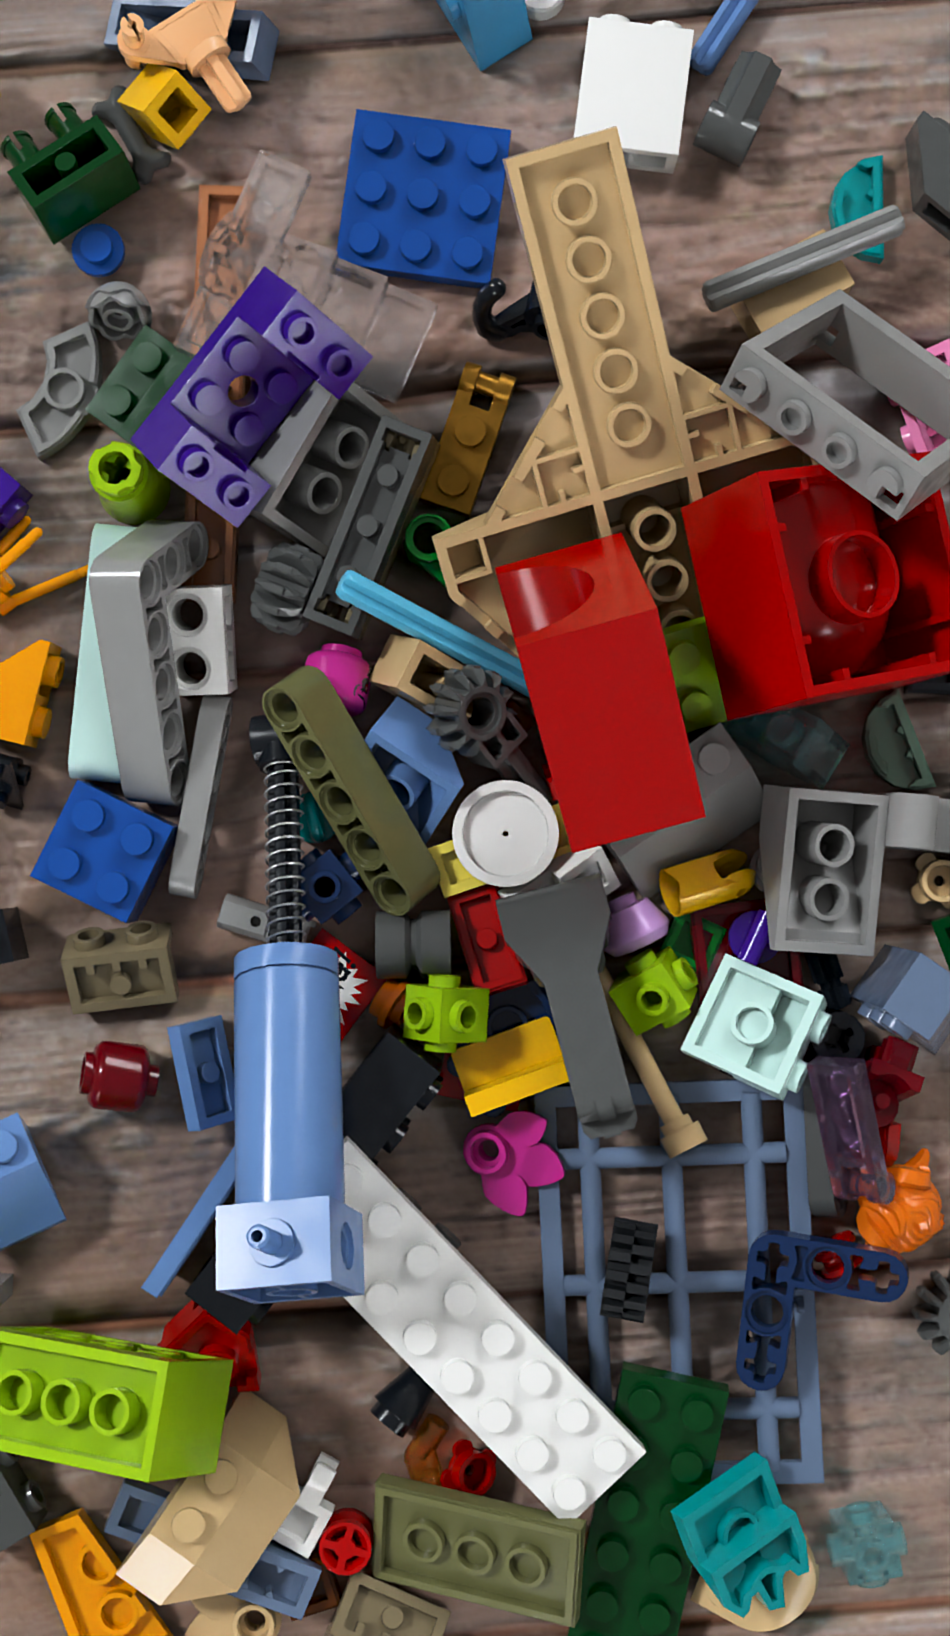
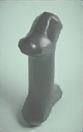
M116 85L111 89L107 100L94 104L92 115L95 116L97 114L100 119L107 120L115 126L132 156V170L138 183L147 185L152 181L154 172L168 167L172 158L170 153L158 151L148 144L136 121L117 102L127 88Z

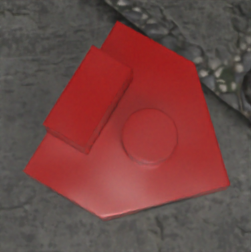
M191 1300L165 1325L162 1340L157 1346L233 1359L229 1387L237 1386L238 1392L260 1391L262 1377L253 1327L249 1321L244 1324L236 1335L200 1305Z

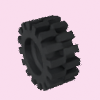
M615 1217L600 1315L643 1323L658 1224Z

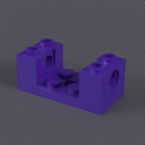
M264 266L130 440L158 471L238 528L271 487L249 464L254 455L314 379L340 400L373 356L301 293ZM239 376H250L251 387L249 392L241 399H229L228 389L231 382Z

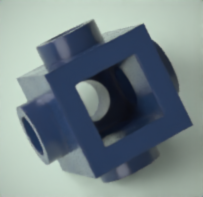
M315 848L301 859V863L305 865L301 870V876L305 878V881L301 883V888L306 893L302 896V904L306 906L302 910V916L306 921L309 922L316 917L322 925L333 918L339 925L363 906L357 897L367 889L360 882L362 878L346 851L339 856L334 849H329L322 855ZM323 876L330 877L335 883V891L330 897H322L316 891V882Z

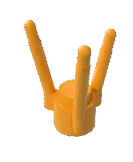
M24 516L0 540V614L2 616L8 614L18 605L87 576L88 565H85L14 595L9 593L15 587V583L5 570L43 535L42 529L35 527L9 549L31 524L29 516Z

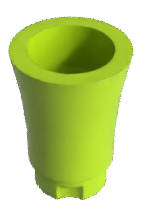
M112 441L111 444L101 449H95L89 459V478L93 488L99 494L101 504L106 512L117 521L130 525L143 524L147 520L155 519L159 516L169 501L171 490L169 478L158 471L144 454L130 444ZM130 472L126 480H121L118 483V480L122 474Z

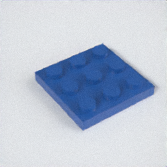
M356 109L335 257L336 269L481 289L492 277L506 176L502 159L508 158L511 130Z

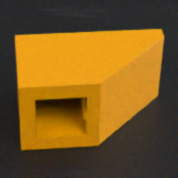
M38 640L0 663L1 740L37 748L39 738L45 739L52 720V709L47 708L52 687H59L65 669V658L60 657L61 647L48 641Z

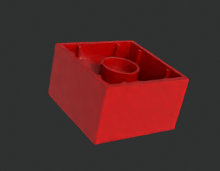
M931 451L909 455L919 461ZM819 464L755 472L681 508L727 721L895 689L950 674V529L941 489L937 490L896 521ZM888 490L884 492V495L897 504L904 495L900 493L898 496H895Z
M622 533L495 567L572 853L706 817L658 608Z

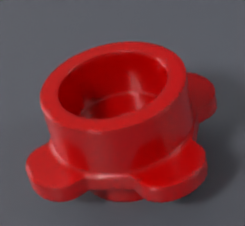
M460 1439L452 1447L453 1457L449 1462L448 1468L441 1473L442 1487L483 1496L491 1488L496 1477V1455L490 1449L485 1448L480 1451L473 1447L471 1441ZM471 1465V1469L469 1473L466 1475L465 1469L467 1466Z

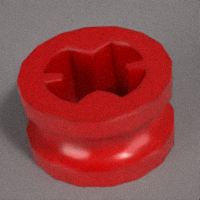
M850 1230L842 1231L829 1237L849 1242L856 1240L854 1233ZM822 1251L814 1257V1261L822 1262L824 1265L821 1269L824 1278L833 1279L843 1274L844 1263L836 1253ZM853 1255L854 1268L862 1262L863 1257Z

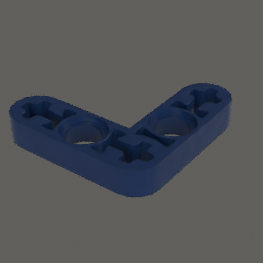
M768 1230L761 1233L751 1245L748 1254L736 1357V1369L741 1381L757 1391H767L776 1387L782 1380L788 1363L796 1288L875 1302H891L898 1299L905 1292L908 1284L909 1269L905 1259L898 1252L879 1246L784 1230ZM771 1243L780 1244V1253L789 1256V1261H781L777 1269L775 1282H787V1289L774 1283H755L756 1277L765 1281L768 1276L769 1261L767 1258L760 1256V1251H767ZM822 1251L836 1253L844 1263L843 1274L834 1280L821 1278L813 1268L814 1257ZM853 1255L863 1257L860 1265L861 1269L877 1270L879 1262L885 1261L890 1263V1272L899 1275V1280H890L888 1288L877 1287L876 1277L860 1274L858 1278L859 1285L850 1284L849 1281L854 1269ZM762 1295L775 1297L783 1307V1317L774 1324L761 1322L753 1312V1303L756 1298ZM749 1330L760 1336L750 1337ZM780 1336L781 1342L773 1338L770 1339L767 1351V1360L776 1364V1367H770L766 1376L756 1374V1365L749 1363L748 1359L755 1358L760 1345V1337Z

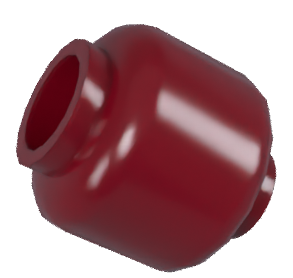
M102 1041L96 1045L93 1052H85L79 1094H87L89 1105L95 1109L128 1113L137 1112L142 1107L145 1096L155 1097L159 1082V1065L150 1064L148 1049L143 1045Z

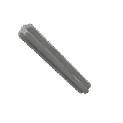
M890 205L710 279L701 288L705 304L711 312L719 311L896 238L905 229L902 213L896 205Z

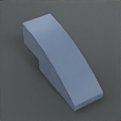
M113 0L104 45L108 49L120 52L117 44V35L121 29L120 21L123 16L128 21L127 14L129 13L139 15L144 22V27L150 30L196 0ZM235 9L228 34L227 44L231 49L228 59L241 79L270 80L280 31L263 11Z

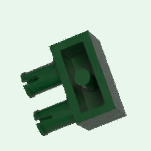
M68 102L57 104L59 110L66 118L65 122L60 119L52 107L45 115V125L55 135L56 141L39 150L27 131L18 130L14 131L13 134L21 144V150H18L9 136L5 137L0 148L3 156L14 167L7 171L27 208L53 245L141 189L123 149L97 114L83 122L78 116L76 109Z

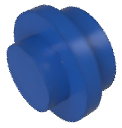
M101 223L90 224L76 234L72 243V256L77 266L85 274L98 278L106 277L115 273L121 267L125 258V245L119 233L112 227Z

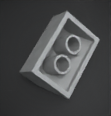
M314 379L249 463L271 485L250 514L265 525L299 545L311 549V552L325 559L382 415L400 422L402 421L354 382L339 400Z
M721 722L689 742L706 817L605 844L642 898H650L660 891L659 872L661 869L712 854L761 820L763 789L751 765Z

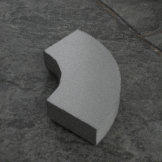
M89 321L43 341L47 359L44 381L34 397L16 410L34 452L40 461L54 455L72 441L91 416L85 409L101 387L103 361L97 332L94 327L90 326Z

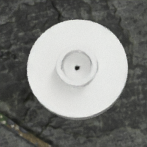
M500 780L480 786L465 798L458 808L453 821L452 839L459 861L472 876L489 885L514 887L535 879L549 866L558 847L559 825L552 806L540 792L518 781ZM507 831L508 836H504L503 832Z

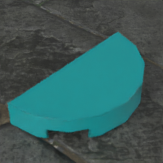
M883 155L862 159L856 166L844 173L831 194L828 210L831 230L883 209ZM884 243L853 256L861 261L881 264L884 259Z

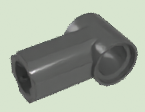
M741 51L724 84L718 101L713 100L696 134L693 146L740 168L761 124L758 120L782 69L776 66L772 58L758 51Z

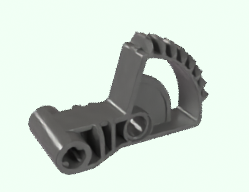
M600 872L495 900L507 946L515 952L516 958L521 965L530 969L534 981L540 987H545L583 1132L590 1139L603 1136L606 1139L622 1135V1131L635 1128L638 1118L599 973L603 972L606 960L603 949L609 943L610 932L608 926L610 919H612Z

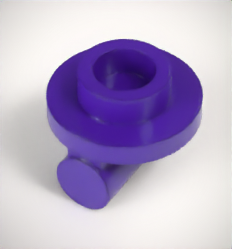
M759 909L758 911L744 912L737 916L730 925L728 943L732 952L742 961L757 966L759 963L770 960L778 952L770 949L766 911Z

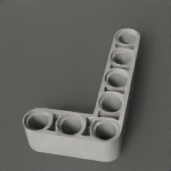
M147 520L98 555L90 568L89 590L121 786L125 798L132 802L180 806L183 803L189 770V758L165 597L199 571L206 562L209 539L207 529L200 521Z

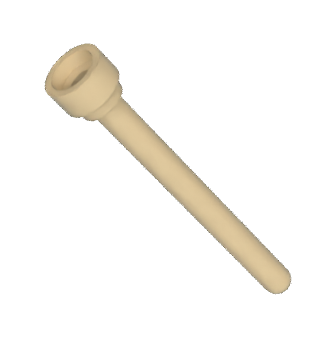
M605 965L604 971L599 973L612 1025L664 1123L660 1127L664 1138L660 1139L671 1159L708 1139L698 1120L693 1122L688 1113L682 1114L642 1035H635L609 995L608 991L614 981Z

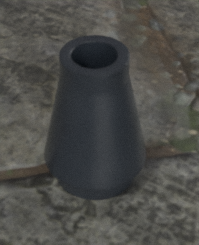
M409 1366L375 1395L378 1401L370 1411L391 1431L403 1438L410 1428L416 1430L434 1394V1390Z

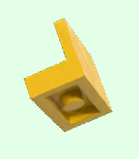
M543 1016L487 1037V1042L470 1043L456 1048L455 1053H451L471 1117L569 1082L560 1044L548 1016Z

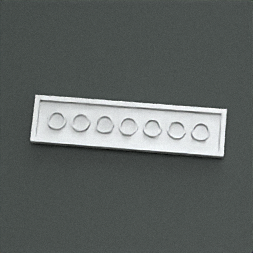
M346 1136L344 1138L345 1204L362 1213L365 1295L347 1296L344 1298L557 1518H578L646 1453L643 1443L368 1156Z

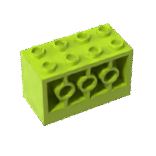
M0 1326V1451L148 1483L216 1473L234 1360L51 1326Z

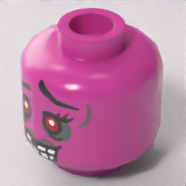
M327 643L322 645L321 650L308 655L305 666L316 667L327 676L349 715L354 717L363 713L367 705L371 683L369 678L372 668L367 661L362 659V652L348 645Z

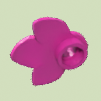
M526 1110L511 1112L498 1124L484 1123L478 1125L468 1133L463 1145V1154L467 1164L474 1172L481 1175L483 1192L486 1198L501 1210L516 1216H523L526 1213L529 1186L538 1187L555 1183L561 1180L566 1172L558 1153L550 1145L540 1141L547 1128V1119ZM490 1140L496 1143L499 1149L497 1157H490L484 1152V1141Z

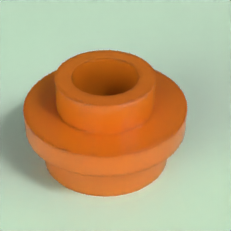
M388 979L371 1003L369 1013L378 1018L377 1025L383 1029H387L393 1022L398 1026L404 1022L406 984H411L407 980L400 983L395 979Z

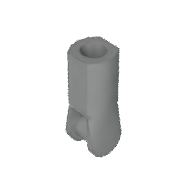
M227 893L219 913L217 927L266 942V939L270 936V933L265 928L269 923V919L265 915L269 905ZM311 920L302 923V931L306 932V935L302 937L303 943H306L310 927L316 928L317 921Z

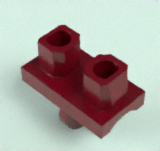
M888 1036L883 1039L881 1047L872 1045L866 1049L862 1064L845 1072L843 1088L848 1091L855 1089L851 1096L850 1107L853 1116L860 1124L873 1129L887 1126L894 1121L898 1114L899 1102L920 1093L925 1077L912 1072L919 1047L896 1037Z

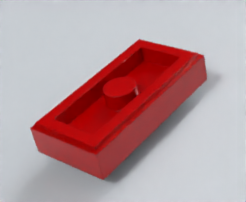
M487 884L447 897L473 985L474 987L489 988V996L529 984L524 967L517 960L515 952L507 946L504 939L495 901L501 899L497 892L500 889L498 886Z

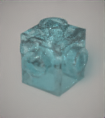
M859 1501L850 1503L845 1507L829 1509L833 1532L826 1534L829 1558L833 1568L841 1567L850 1586L858 1584V1586L863 1588H877L887 1584L891 1578L903 1576L900 1556L908 1554L904 1530L900 1521H892L881 1501Z

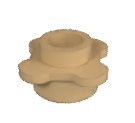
M932 853L921 854L915 862L918 876L916 884L910 889L912 899L919 904H925L928 901L938 902L944 908L950 909V860L937 859ZM941 876L943 878L941 886H937L934 883L935 877Z

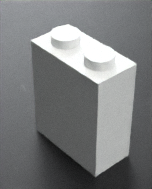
M606 14L600 18L589 17L574 138L617 126L627 168L673 174L679 155L694 30L684 29L678 23L666 20L656 21L652 24L630 22L627 17L618 14Z

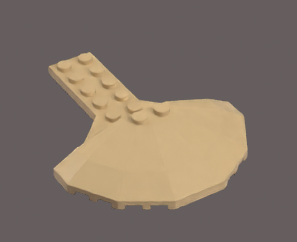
M617 126L502 159L560 385L490 510L487 513L431 536L448 595L457 605L462 606L480 622L493 637L499 639L518 656L495 567L622 533L658 608L662 629L703 617L704 612L681 508L755 472L819 465V463L719 390L721 385L670 356Z

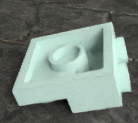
M725 953L680 1050L686 1055L732 1075L738 1081L783 1101L788 1090L798 1093L801 1089L810 1066L809 1063L802 1061L810 1041L818 1045L822 1042L829 1028L832 1015L824 1012L827 1006L824 995Z

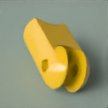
M727 849L661 869L659 872V887L667 909L674 917H679L744 896L755 883L756 871L753 869L737 871L744 865L747 855L737 849Z

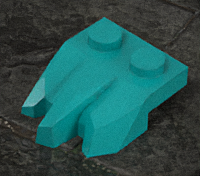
M755 1451L670 1511L691 1563L724 1608L743 1618L750 1611L751 1600L754 1595L769 1611L785 1607L783 1589L785 1572L791 1570L797 1576L809 1572L807 1542L797 1514L783 1504L767 1459Z

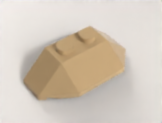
M238 1392L225 1411L216 1473L184 1477L178 1480L117 1570L116 1575L159 1606L237 1592L300 1497L286 1416L253 1392Z

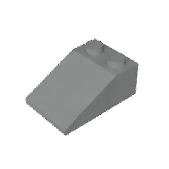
M764 784L759 843L770 949L776 951L874 956L889 796Z

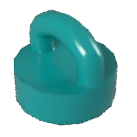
M307 792L300 795L304 800L300 804V810L304 812L300 817V823L304 825V828L300 830V836L308 843H323L330 840L335 835V832L312 793Z

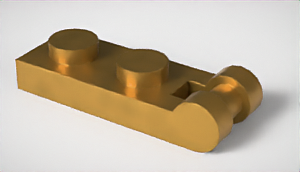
M469 361L466 362L439 442L441 446L420 497L421 502L470 518L515 388L516 377L501 373L499 378L482 372L481 365ZM475 392L493 397L489 411L471 405Z

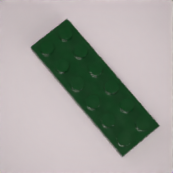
M623 1361L613 1413L643 1443L646 1453L594 1502L584 1548L580 1618L575 1628L568 1627L566 1636L678 1635L693 1564L686 1554L670 1511L711 1481L729 1397L728 1384Z

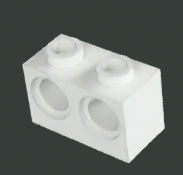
M232 584L177 587L165 598L179 696L230 694L238 689ZM186 599L196 601L202 608L203 620L198 628L188 626L181 617V606ZM189 652L198 654L205 661L206 674L202 680L191 678L184 669V659Z

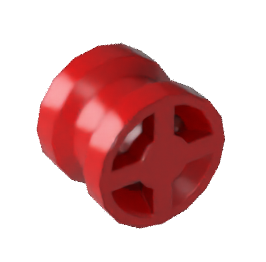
M342 1508L333 1512L319 1541V1555L322 1563L329 1571L337 1575L349 1576L358 1573L367 1565L371 1557L373 1545V1526L371 1520L364 1512L355 1508Z

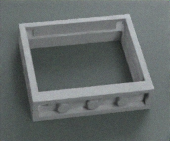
M841 289L741 345L719 390L896 521L950 481V366ZM829 326L839 331L836 337L827 331ZM817 345L947 440L917 461L785 365L784 362L811 346ZM888 490L895 496H898L900 493L904 495L897 504L884 495V492Z

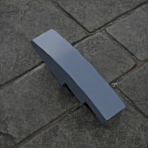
M124 1478L105 1523L104 1532L136 1543L170 1492L143 1481ZM271 1540L239 1590L228 1593V1595L302 1620L321 1575L322 1566Z

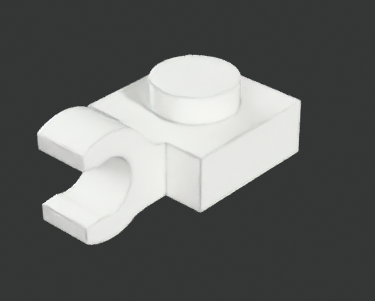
M321 1451L304 1486L299 1485V1499L272 1540L307 1559L309 1558L335 1508V1504L323 1497L337 1472L335 1470L340 1463L339 1460Z

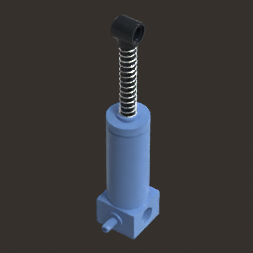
M259 715L251 718L249 738L254 760L260 771L267 774L264 784L268 789L265 790L264 797L268 802L264 805V809L268 815L265 817L264 822L268 828L264 834L268 842L264 847L269 854L264 860L269 866L265 871V876L269 879V882L265 885V889L269 892L265 899L266 904L269 905V909L265 913L269 923L265 928L270 933V936L266 939V944L244 949L234 957L235 1204L216 1206V1291L253 1304L365 1295L362 1213L345 1204L339 958L336 951L326 946L303 943L302 937L306 935V932L302 931V923L306 919L302 917V910L306 906L302 904V896L306 893L301 888V883L305 881V878L301 876V870L305 867L301 863V856L305 854L301 850V843L304 841V838L300 836V830L304 828V825L300 823V817L304 814L300 810V804L304 801L300 797V791L303 789V786L299 784V778L302 776H299V771L266 715Z

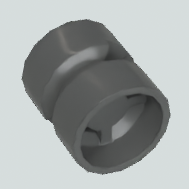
M421 910L416 919H411L407 913L403 916H394L385 911H376L375 962L377 979H407L412 970H417L422 978H428L429 974L452 975L451 910Z

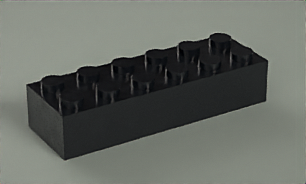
M393 1023L342 1087L343 1137L348 1136L377 1166L379 1162L374 1157L381 1148L390 1154L409 1130L408 1125L411 1120L407 1115L416 1105L423 1111L443 1086L441 1082L444 1078L439 1075L442 1060L432 1052L425 1051L424 1046L418 1041L403 1038V1030ZM216 1250L185 1292L189 1298L236 1335L247 1321L256 1326L273 1305V1303L253 1304L216 1291Z

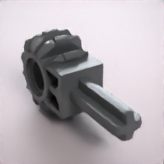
M467 664L461 670L454 668L444 670L445 685L440 683L429 685L436 696L435 702L423 706L427 713L434 714L435 718L426 729L430 731V734L440 736L438 745L448 751H458L460 755L466 756L471 763L495 769L503 780L518 781L533 787L551 803L550 788L518 748V745L528 734L514 717L517 713L512 708L506 707V702L514 692L509 687L500 685L502 676L495 671H484V669H481V666ZM472 701L473 712L471 717L467 720L466 710L468 708V705Z

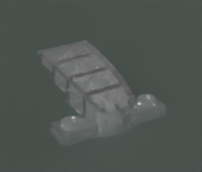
M260 150L234 210L229 211L217 223L205 242L199 265L198 281L200 286L174 341V348L176 351L193 358L265 266L301 293L373 356L354 383L360 388L396 404L438 311L437 303L389 284L387 276L340 259L336 250L287 234L311 182V173L305 168Z

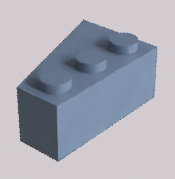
M884 944L850 994L853 999L862 1004L857 1013L881 1030L885 1029L893 1035L897 1034L906 1041L911 1038L935 1055L950 1034V972L921 952Z

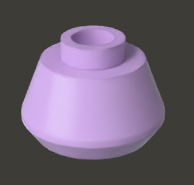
M634 892L620 896L608 902L612 917L608 926L610 939L608 946L603 950L613 957H619L641 949L667 934L669 919L648 897L637 900Z

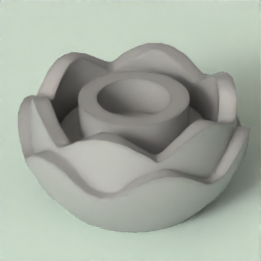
M113 281L96 288L87 299L85 308L89 312L88 321L90 326L99 330L109 340L116 341L122 338L135 340L144 325L151 326L152 310L147 298L140 290L129 283Z

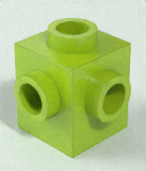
M668 946L654 954L652 949H646L632 957L624 965L627 970L617 974L608 991L635 1035L638 1036L659 1024H662L664 1028H669L685 1019L691 1013L690 1007L698 990L696 987L698 980L690 963L683 957L678 959L671 946Z
M429 974L428 984H406L403 1038L425 1041V1051L438 1053H455L457 1043L487 1042L490 989L460 985L461 976Z

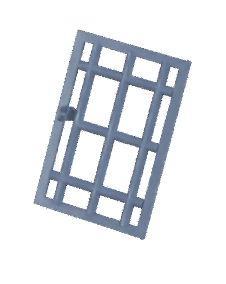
M736 1079L666 1081L679 1108V1103L741 1102L743 1143L699 1144L671 1159L667 1155L661 1141L660 1145L600 1147L599 1138L590 1139L583 1132L578 1114L579 1148L558 1149L556 1108L575 1107L570 1085H558L534 1094L535 1113L547 1119V1128L540 1141L550 1145L558 1153L565 1170L580 1169L585 1274L564 1275L560 1180L549 1185L538 1186L546 1343L569 1366L565 1296H586L590 1389L612 1412L615 1400H612L608 1317L600 1315L606 1276L601 1169L661 1167L667 1272H651L648 1294H668L671 1371L693 1376L689 1293L744 1292L747 1270L688 1271L683 1166L744 1164L749 1254L755 1239L761 1233L768 1231L765 1163H786L789 1231L812 1235L811 1211L808 1201L803 1085L798 1093L788 1090L783 1100L785 1141L764 1142L762 1100L780 1099ZM642 1082L628 1083L634 1105L653 1104ZM659 1116V1128H660V1127H662V1126L664 1125V1123H663V1121L661 1120V1118H660V1116ZM660 1129V1139H662L664 1135ZM768 1248L767 1251H760V1256L767 1258L769 1261L768 1276L766 1277L765 1281L756 1277V1284L771 1283L770 1255ZM787 1282L775 1283L787 1289ZM796 1288L793 1313L798 1396L777 1397L776 1387L767 1391L755 1390V1397L728 1398L724 1420L756 1419L758 1454L767 1459L776 1484L824 1483L815 1291ZM762 1295L754 1301L753 1312L761 1322L766 1324H773L772 1296ZM752 1332V1337L760 1336ZM760 1337L759 1349L753 1359L757 1368L756 1374L766 1376L768 1369L775 1367L774 1363L767 1360L768 1344L770 1339H774V1337ZM799 1418L801 1459H780L778 1419ZM715 1460L710 1482L741 1460Z

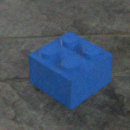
M77 780L30 876L124 923L138 921L175 846L178 825L96 784Z

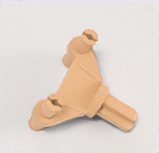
M196 0L150 30L144 27L142 18L135 13L127 14L128 21L124 16L120 21L121 29L117 35V44L120 53L125 57L126 64L131 69L140 70V62L144 67L149 63L175 67L181 70L188 69L193 78L203 77L227 113L240 111L252 98L251 92L228 59L231 52L227 44L228 34L238 0Z

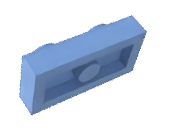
M222 1015L210 1016L167 1027L188 1132L201 1131L234 1121V1074Z

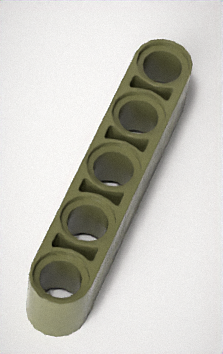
M310 665L302 666L264 692L262 698L264 713L376 903L388 914L403 916L438 886L440 882L438 866L330 680L318 668Z

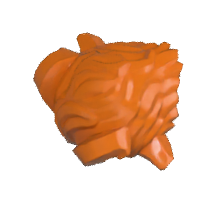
M922 1148L904 1165L894 1164L878 1174L865 1172L859 1175L856 1181V1193L860 1208L856 1222L859 1233L865 1240V1244L889 1248L899 1254L912 1252L943 1229L945 1223L943 1222L944 1215L941 1213L942 1202L938 1190L931 1182V1171L928 1167L930 1152L928 1149Z

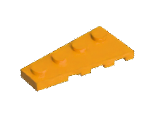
M83 1507L40 1524L37 1530L29 1535L68 1636H174L147 1597L116 1575L122 1562Z

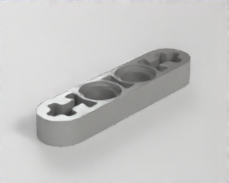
M204 695L202 698L169 876L168 890L170 895L196 899L200 892L232 718V697Z

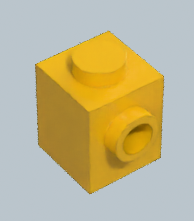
M149 63L117 100L122 108L152 139L178 150L212 110L177 70Z

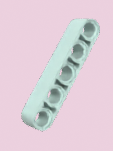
M96 523L92 531L68 755V772L71 779L121 783L89 590V573L91 565L98 555L137 527Z

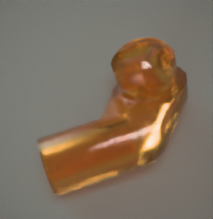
M428 1413L404 1452V1462L411 1480L442 1486L440 1476L443 1468L437 1448L450 1427L442 1418L435 1414Z

